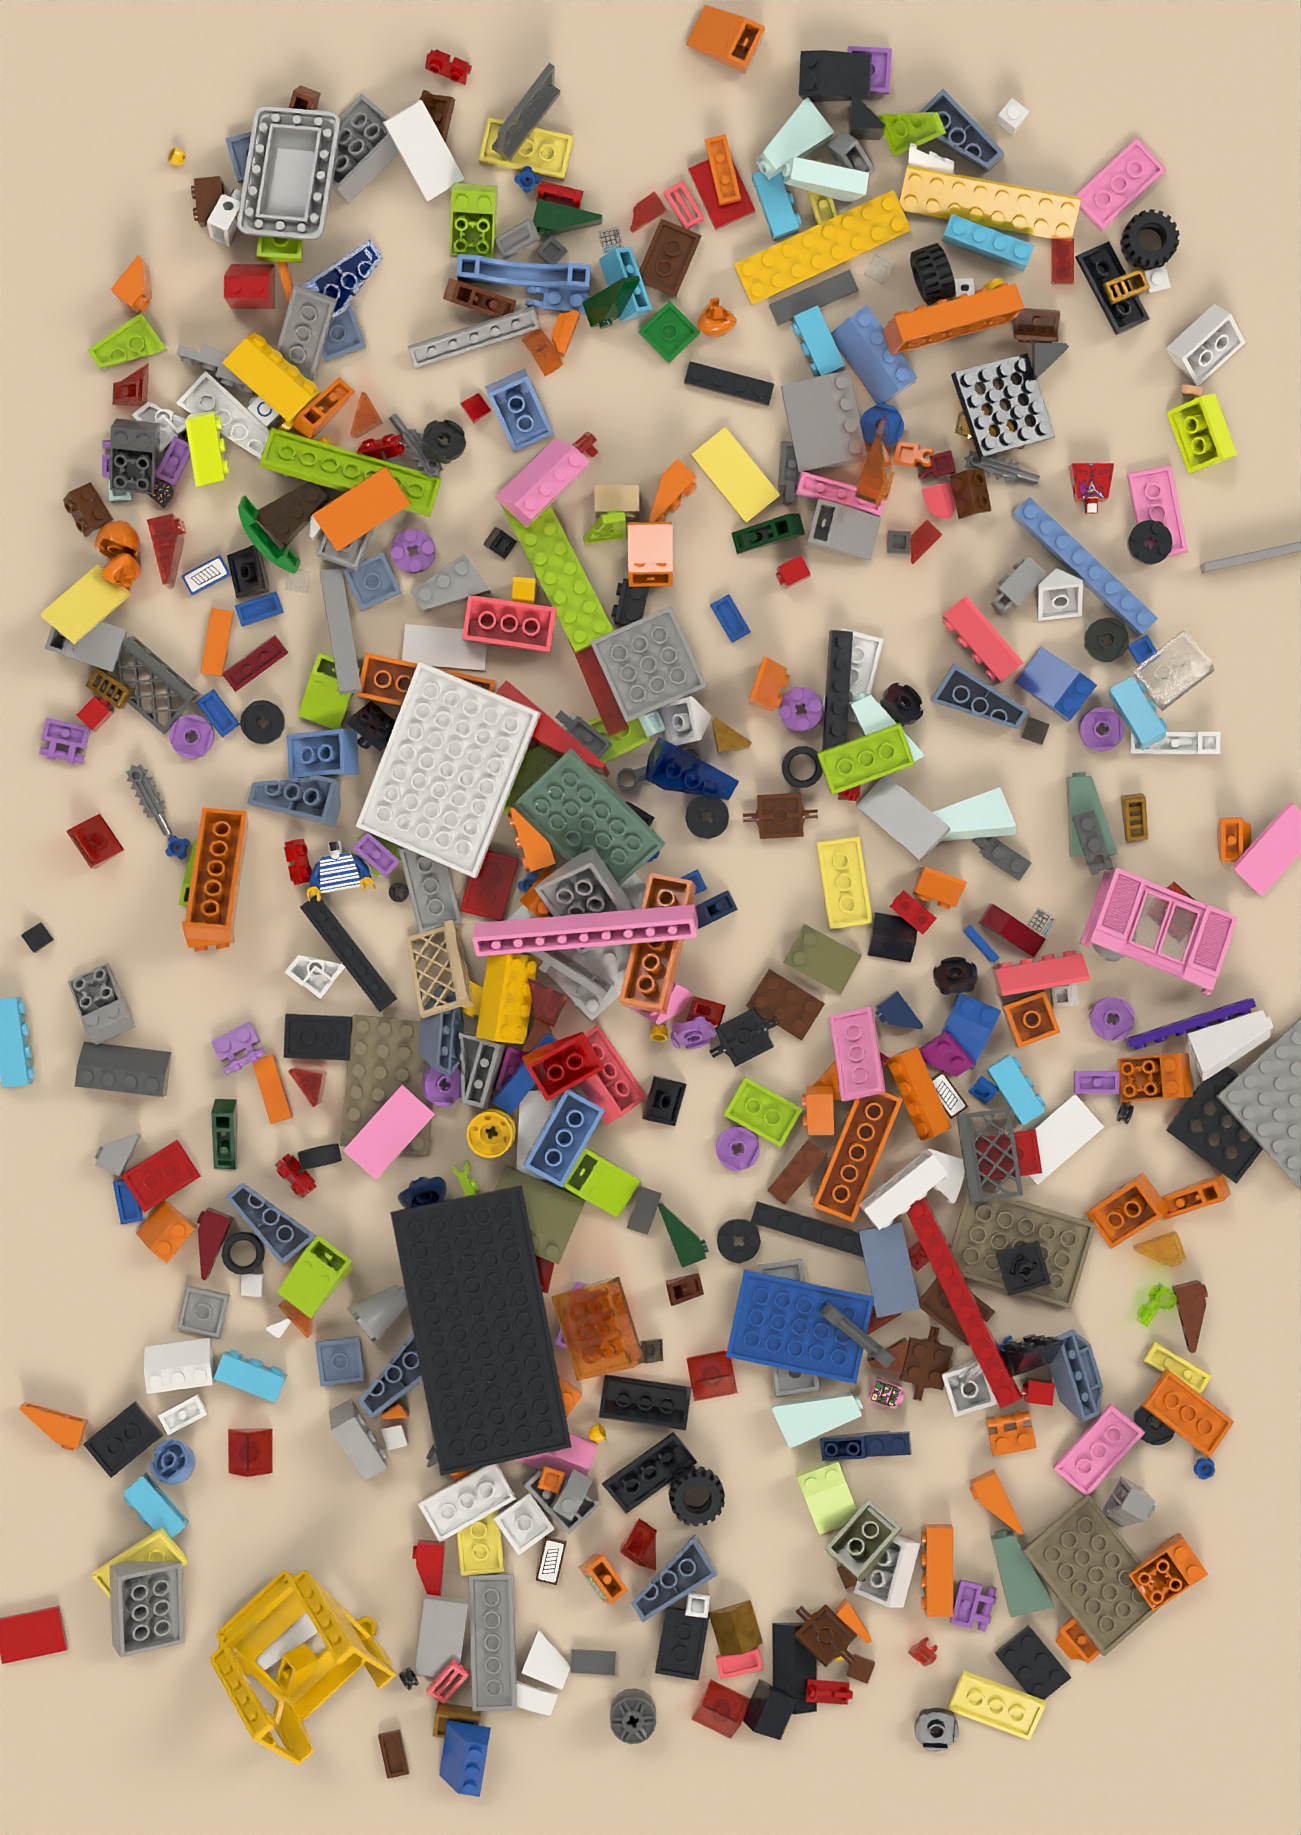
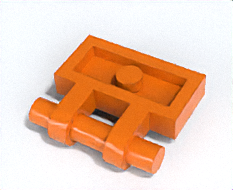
M1015 1411L1012 1415L1001 1417L1000 1414L995 1415L994 1418L986 1419L987 1428L996 1427L997 1432L988 1434L993 1457L1037 1448L1032 1425L1023 1427V1421L1031 1420L1029 1411L1022 1413ZM1016 1424L1014 1429L1004 1430L1003 1425Z

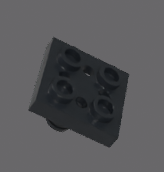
M370 701L351 716L346 724L361 735L357 740L361 748L368 749L372 744L381 752L387 746L396 720L392 719L378 705Z
M1038 1240L995 1253L1008 1296L1051 1284Z

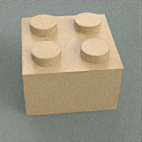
M595 485V517H601L611 510L624 512L626 521H634L635 517H640L639 485Z

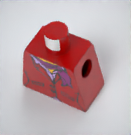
M1072 463L1069 466L1074 501H1085V514H1097L1098 502L1108 499L1114 463Z

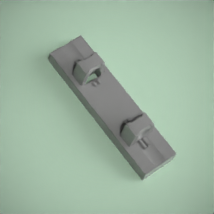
M558 950L530 952L543 960L538 968L539 970L546 973L550 966L580 984L576 993L581 997L589 990L603 999L612 986Z

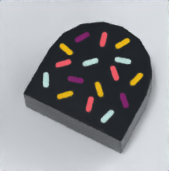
M158 481L155 483L154 495H148L165 508L172 500L174 491L169 483Z

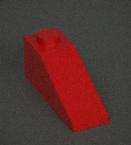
M419 1539L417 1546H413L412 1559H416V1568L428 1595L441 1596L445 1541L439 1543V1541Z

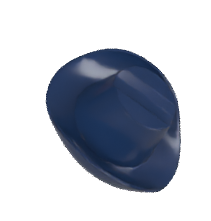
M419 1177V1179L410 1182L409 1188L398 1194V1201L404 1208L444 1201L447 1192L446 1182L441 1177L430 1179Z

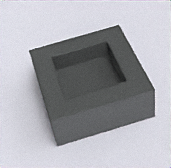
M552 235L536 251L548 264H557L568 252Z
M889 530L887 553L909 555L911 531Z

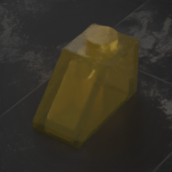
M1175 1231L1133 1245L1136 1252L1165 1266L1174 1267L1182 1263L1181 1260L1186 1259L1180 1238Z

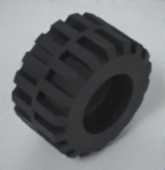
M1150 209L1148 212L1145 210L1141 211L1139 215L1136 214L1128 222L1122 232L1120 245H1123L1122 253L1127 255L1125 259L1128 262L1130 260L1134 262L1132 266L1137 267L1139 265L1142 270H1146V268L1151 270L1156 267H1162L1170 260L1177 250L1176 248L1179 245L1178 236L1180 235L1179 230L1175 229L1177 227L1176 222L1172 223L1170 221L1171 216L1167 215L1165 217L1163 216V211L1159 210L1158 213H1155V209ZM1144 229L1154 230L1161 238V248L1156 251L1144 249L1139 243L1138 233Z
M938 243L912 251L910 255L911 269L922 299L930 305L953 297L955 295V281L943 248Z
M690 1466V1470L684 1468L681 1470L682 1473L680 1475L677 1473L674 1476L675 1480L670 1483L669 1501L673 1513L676 1514L677 1519L680 1521L684 1520V1524L689 1525L693 1523L694 1527H698L699 1523H703V1526L708 1525L707 1521H715V1516H720L722 1513L721 1508H724L725 1493L718 1476L713 1474V1471L710 1469L707 1471L702 1466L699 1469H696L695 1466ZM693 1486L705 1487L709 1491L710 1496L703 1505L690 1506L684 1501V1494L689 1488Z

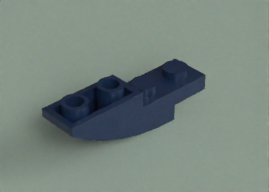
M875 1431L820 1438L822 1461L912 1454L910 1431Z

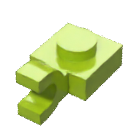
M468 1160L463 1162L465 1165V1171L460 1172L456 1165L451 1167L454 1174L458 1176L466 1196L477 1194L480 1191L475 1179L470 1180V1177L467 1175L470 1171Z

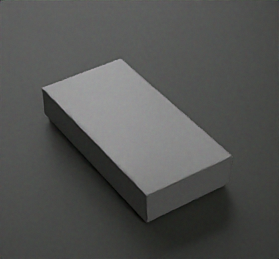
M532 219L525 220L495 238L503 259L510 258L540 240Z

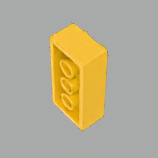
M517 953L488 955L476 1038L497 1042L526 1043L538 957Z

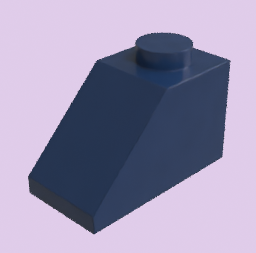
M729 890L695 906L698 929L738 910Z
M895 991L875 1006L878 1010L875 1014L882 1023L886 1021L889 1025L922 1029L924 1027L898 991Z

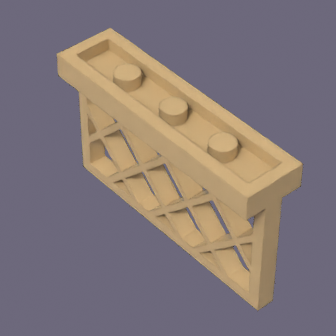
M453 920L445 922L443 927L407 937L406 941L420 1017L425 1018L464 1006L466 1009L473 1007V995L458 925ZM444 934L445 939L440 946L433 943L437 935ZM421 940L426 942L420 952L414 950V942ZM430 945L438 949L432 959L424 955ZM442 952L448 954L449 957L444 966L436 962ZM422 958L429 961L423 972L417 969V965ZM434 965L441 968L436 978L428 975ZM446 971L452 974V979L448 985L440 982ZM425 978L433 981L427 992L421 989V984ZM437 984L445 988L439 998L432 995ZM449 991L456 994L457 1001L446 1003L444 999ZM429 997L437 1001L433 1008L425 1010L424 1004Z

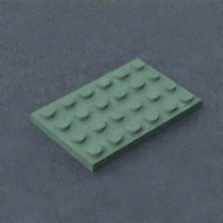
M569 749L512 804L567 861L594 848L619 886L666 844L572 749Z

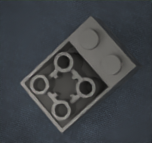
M115 419L111 426L110 490L154 495L160 446V423Z

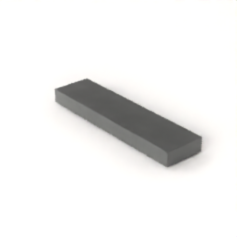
M849 269L771 303L769 308L777 326L793 320V316L817 305L819 308L853 294L859 289Z

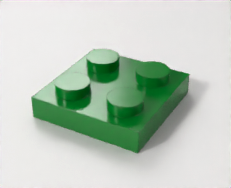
M671 301L661 308L638 331L643 339L668 364L700 335V331Z

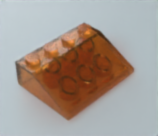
M882 415L854 496L880 506L882 500H887L894 472H891L892 457L887 416Z
M619 1276L551 1296L577 1381L634 1368L645 1361Z

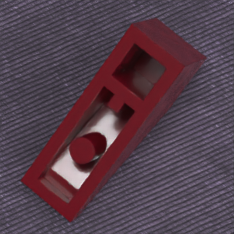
M989 904L978 921L1033 958L1046 940L994 904Z
M210 1207L206 1211H201L197 1223L200 1224L198 1228L202 1280L209 1278L234 1218Z

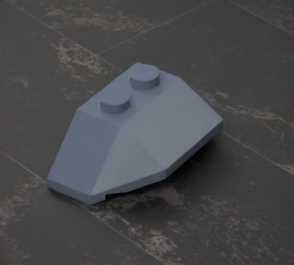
M439 986L433 995L439 998L445 988ZM449 991L444 999L446 1003L457 1001L456 994ZM430 998L424 1006L425 1010L433 1008L437 1001ZM461 1007L421 1018L418 1053L432 1069L447 1076L452 1075L453 1071L461 1063L459 1033H463L464 1026Z
M1070 1330L1055 1337V1339H1062L1064 1343L1049 1366L1060 1402L1080 1422H1084L1100 1414L1099 1406L1102 1399L1103 1384L1091 1345L1078 1335L1075 1330Z

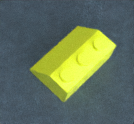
M1215 393L1200 396L1166 412L1188 474L1237 456Z
M216 411L189 414L185 423L196 487L225 480L226 474L229 473L228 460H224L223 452L226 451V444L224 438H220L219 430H222L221 416H217Z

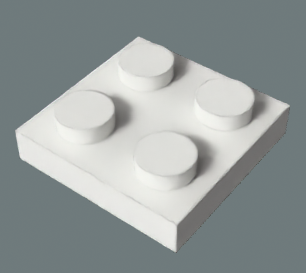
M529 1492L493 1517L518 1555L554 1530V1527Z

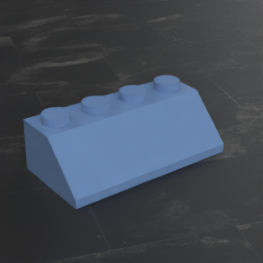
M866 305L845 320L831 335L836 346L876 404H885L914 384L917 376L901 353L890 355L882 331L883 327Z
M572 1089L561 1093L523 1161V1167L563 1187L605 1109Z

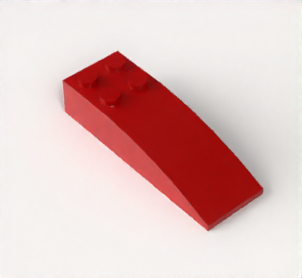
M506 680L495 692L498 695L541 712L531 741L559 758L569 749H572L596 774L605 777L610 775L607 766L510 682Z

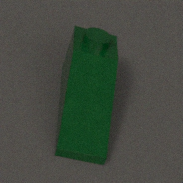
M540 199L537 201L533 217V223L538 235L542 236L602 224L603 221L601 214Z
M639 276L622 278L582 302L590 328L600 326V329H604L613 325L612 321L621 316L640 281Z
M788 513L732 532L731 534L736 552L740 554L805 535L800 513Z
M215 1099L211 1112L214 1169H236L237 1099Z
M659 1203L660 1213L681 1267L683 1268L706 1259L705 1253L709 1252L705 1240L700 1241L699 1236L667 1206Z

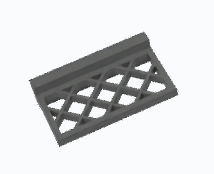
M549 63L498 130V138L493 143L492 150L511 161L561 93V90L554 86V65Z
M135 636L127 637L123 642L124 645L117 660L118 666L114 668H118L119 680L125 684L135 683L136 696H130L127 703L159 731L166 734L173 723L177 721L191 702L196 700L200 693ZM125 651L132 655L133 665L122 666L121 656ZM133 667L135 680L124 681L123 668ZM138 667H146L149 670L150 679L139 680ZM154 681H162L166 685V694H155ZM140 682H150L151 695L140 696ZM119 689L117 694L120 696L122 690ZM178 695L185 701L180 708L172 709L171 696ZM167 696L168 709L157 710L156 697ZM152 697L153 710L145 711L141 707V698ZM158 712H168L169 722L165 727L158 722Z
M1010 1107L956 1115L969 1203L1022 1196L1023 1190ZM1005 1113L1007 1123L1002 1129L991 1122L996 1114ZM987 1115H992L990 1119H987L985 1117ZM981 1117L987 1123L979 1132L972 1127L971 1118ZM989 1124L1000 1131L993 1141L982 1134ZM1006 1127H1008V1133L1004 1131ZM973 1131L978 1134L975 1139ZM1002 1133L1010 1139V1145L1005 1151L995 1144ZM980 1136L990 1143L984 1154L975 1147V1142ZM992 1146L1003 1153L996 1163L985 1156ZM1010 1148H1011L1012 1156L1007 1153ZM977 1154L981 1156L979 1160H977ZM1005 1155L1013 1160L1014 1166L1009 1173L998 1166ZM983 1158L994 1166L987 1176L980 1172L978 1167ZM995 1168L1006 1174L1000 1185L989 1178ZM1013 1171L1015 1172V1177L1011 1175ZM980 1175L985 1178V1179L982 1181V1183H981V1180H980ZM1008 1177L1016 1182L1018 1192L1009 1193L1002 1188ZM988 1180L997 1189L992 1195L983 1196L982 1186ZM1001 1190L1004 1194H997V1192Z

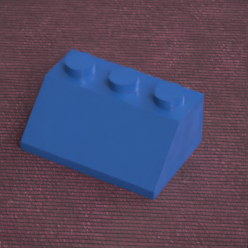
M447 1721L439 1776L458 1794L480 1797L490 1738V1727Z

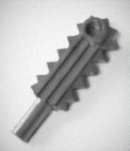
M396 413L391 415L390 421L400 434L403 435L400 442L404 447L408 448L406 454H412V461H418L417 467L423 468L422 474L428 475L430 479L433 476L439 477V472L444 471L439 460L432 458L422 449V440L419 439L421 433H417L416 429L413 430L412 428L408 430Z
M971 450L969 451V456L964 457L967 462L965 467L970 469L983 468L984 473L986 472L988 477L995 475L997 480L1003 477L1005 483L1008 481L1013 483L1018 478L1038 484L1040 478L1039 475L1019 470V462L1014 463L1013 459L1008 463L1005 457L998 460L996 455L991 458L987 456L979 459L977 452Z
M142 764L137 767L131 765V770L126 771L128 775L127 781L133 782L131 789L137 790L135 797L141 798L139 805L145 806L143 813H147V818H155L163 836L172 833L162 814L166 809L163 805L165 801L158 800L160 793L154 792L156 786L150 784L152 778L146 777L148 770L143 769Z

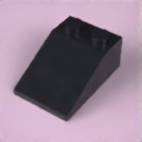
M828 50L801 51L799 96L803 100L808 97L811 102L851 100L854 94L860 100H870L872 55Z

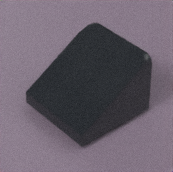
M495 527L483 545L501 558L506 559L517 541L503 530Z
M42 922L21 935L33 953H37L54 940Z

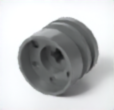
M636 1688L626 1689L620 1692L613 1700L610 1709V1725L614 1735L619 1740L628 1744H638L647 1740L654 1732L656 1726V1707L652 1697L645 1691ZM633 1715L634 1718H637V1722L633 1723L630 1720V1716Z

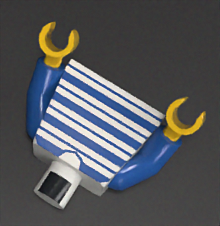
M341 841L328 843L330 856L320 857V861L315 864L310 876L309 889L306 893L308 901H310L312 895H317V901H320V892L329 893L361 887L363 892L366 893V886L371 885L373 890L376 886L372 881L368 865L358 855H353L352 852L343 853Z

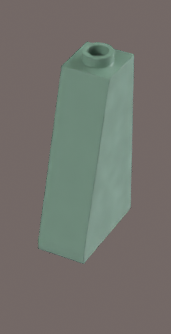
M1086 772L1072 773V777L1067 778L1070 857L1084 856L1072 817L1092 810L1095 811L1108 854L1117 855V849L1092 776H1086Z
M1007 1529L996 1531L995 1535L990 1537L1011 1618L1053 1608L1054 1604L1031 1563L1022 1553V1548L1013 1532Z

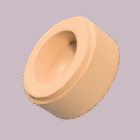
M1182 385L1181 393L1183 395L1203 396V387Z

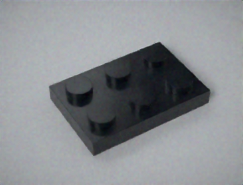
M285 1014L283 1058L350 1061L352 1016Z
M135 1401L83 1445L109 1477L112 1478L161 1438L163 1434Z
M668 1606L665 1610L655 1673L698 1681L710 1614L708 1613L707 1618L685 1615L686 1609Z
M1029 1625L995 1652L996 1656L1027 1694L1045 1700L1071 1679L1069 1673Z

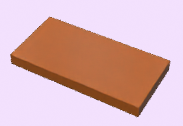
M385 466L313 513L312 516L338 552L409 506L411 502L387 466Z
M1168 1369L1163 1371L1141 1404L1151 1414L1209 1458L1234 1423L1233 1420Z

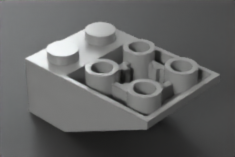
M818 499L806 545L870 561L881 518L842 504Z
M101 621L74 645L52 626L44 649L113 672L127 630Z
M108 963L68 981L86 1035L95 1045L136 1027L128 1004Z

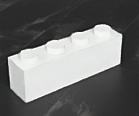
M926 1150L862 1201L859 1207L879 1230L886 1228L897 1215L907 1212L912 1203L923 1199L927 1195V1191L933 1186L940 1185L948 1173L934 1154Z

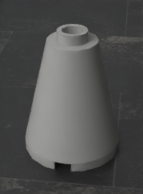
M395 1285L347 1308L373 1344L378 1341L408 1305L405 1289L403 1286L399 1288Z

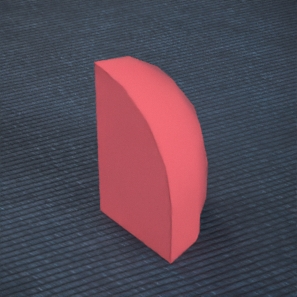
M950 482L921 489L925 504L934 516L941 519L953 516L955 501Z

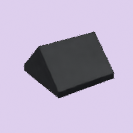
M854 94L849 106V135L857 140H880L883 137L886 125Z
M254 545L227 555L236 598L270 591L262 553Z
M875 912L867 955L911 963L917 941V930L900 916Z
M654 1075L642 1119L675 1126L687 1084Z
M759 1679L742 1721L755 1733L781 1740L798 1699Z

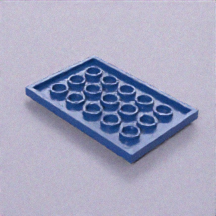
M744 1269L726 1357L856 1384L863 1348L837 1326L828 1321L820 1311L829 1302L867 1334L874 1297Z

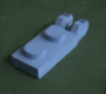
M527 286V292L530 294L544 295L543 302L533 299L526 300L525 305L527 307L534 306V308H542L546 311L564 313L576 310L580 314L586 315L582 302L588 299V291Z

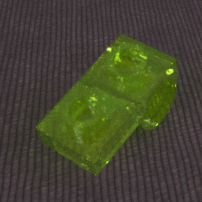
M1160 1282L1158 1286L1154 1285L1148 1294L1150 1297L1146 1305L1142 1304L1139 1308L1136 1320L1148 1327L1159 1308L1163 1310L1174 1308L1177 1302L1176 1295L1170 1291L1171 1289ZM1168 1293L1170 1295L1169 1302L1161 1304V1295Z

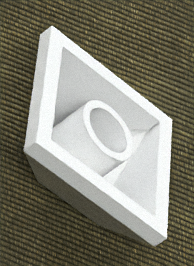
M1057 568L1038 585V621L1082 616L1083 581Z
M692 696L676 700L659 708L661 719L666 728L664 734L667 748L701 740L712 716Z

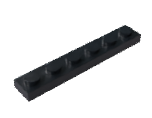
M829 631L822 751L847 741L853 632Z
M315 895L310 901L300 906L301 910L343 965L346 966V969L379 1012L398 999L322 898L320 901H317V895Z
M756 1201L751 1223L864 1257L859 1232Z

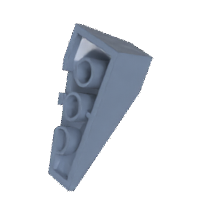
M319 775L281 781L254 782L247 804L335 827L341 808L339 784L336 779Z

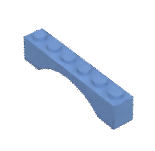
M458 254L456 276L458 281L519 287L537 286L590 292L591 265L577 263H519L477 255Z

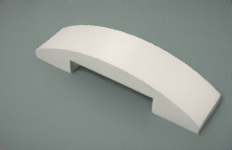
M1166 732V738L1144 750L1140 748L1131 733V754H1220L1221 732Z
M472 1676L468 1683L470 1686H472ZM517 1681L518 1707L551 1716L558 1694L541 1687L535 1688Z

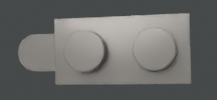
M1030 556L1025 560L1021 557L1013 566L1015 571L1010 576L1006 573L998 582L1000 587L996 591L1000 595L991 605L1001 615L1011 605L1014 608L1018 607L1048 575ZM1002 597L1009 602L1006 606L1000 601Z

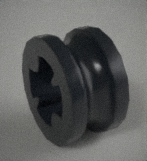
M394 883L389 888L390 898L395 902L405 901L409 896L408 887L403 883ZM397 886L399 889L400 886L404 888L402 892L404 896L401 899L400 896L394 897V888Z
M1122 1102L1116 1121L1120 1122L1123 1120L1124 1124H1128L1134 1106H1126V1103Z
M409 1667L405 1673H399L402 1683L409 1691L413 1685H419L416 1675Z

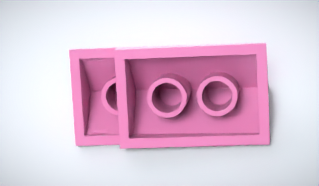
M569 1433L571 1448L516 1460L540 1470L543 1469V1466L565 1472L564 1479L567 1480L573 1469L584 1476L587 1475L598 1444Z

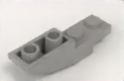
M202 344L200 352L181 345L178 346L176 354L181 358L182 362L189 365H194V362L201 364L203 369L214 372L216 369L215 376L221 380L220 384L228 387H233L234 384L240 386L241 391L254 394L251 388L222 364L228 356L227 354L206 344Z

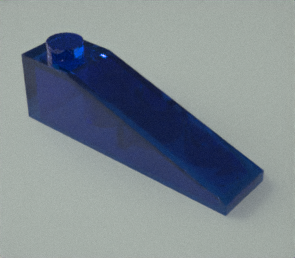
M370 239L301 286L337 299L332 319H334L346 310L349 303L357 295L383 257Z
M658 737L648 756L644 777L645 780L663 790L723 800L730 799L739 783L737 779L661 737Z

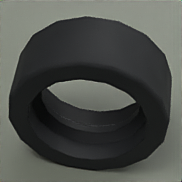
M798 746L791 749L782 761V774L785 780L797 788H808L814 785L823 773L817 756L818 752L807 746ZM799 754L810 756L815 763V772L807 780L796 779L790 772V762Z
M338 1143L298 1152L301 1169L316 1168L342 1161Z
M239 1232L226 1240L222 1247L221 1256L228 1270L235 1274L245 1275L252 1273L260 1267L264 1260L265 1249L263 1242L258 1236L250 1232ZM245 1240L254 1245L256 1258L250 1265L239 1266L232 1260L230 1255L231 1248L237 1241Z

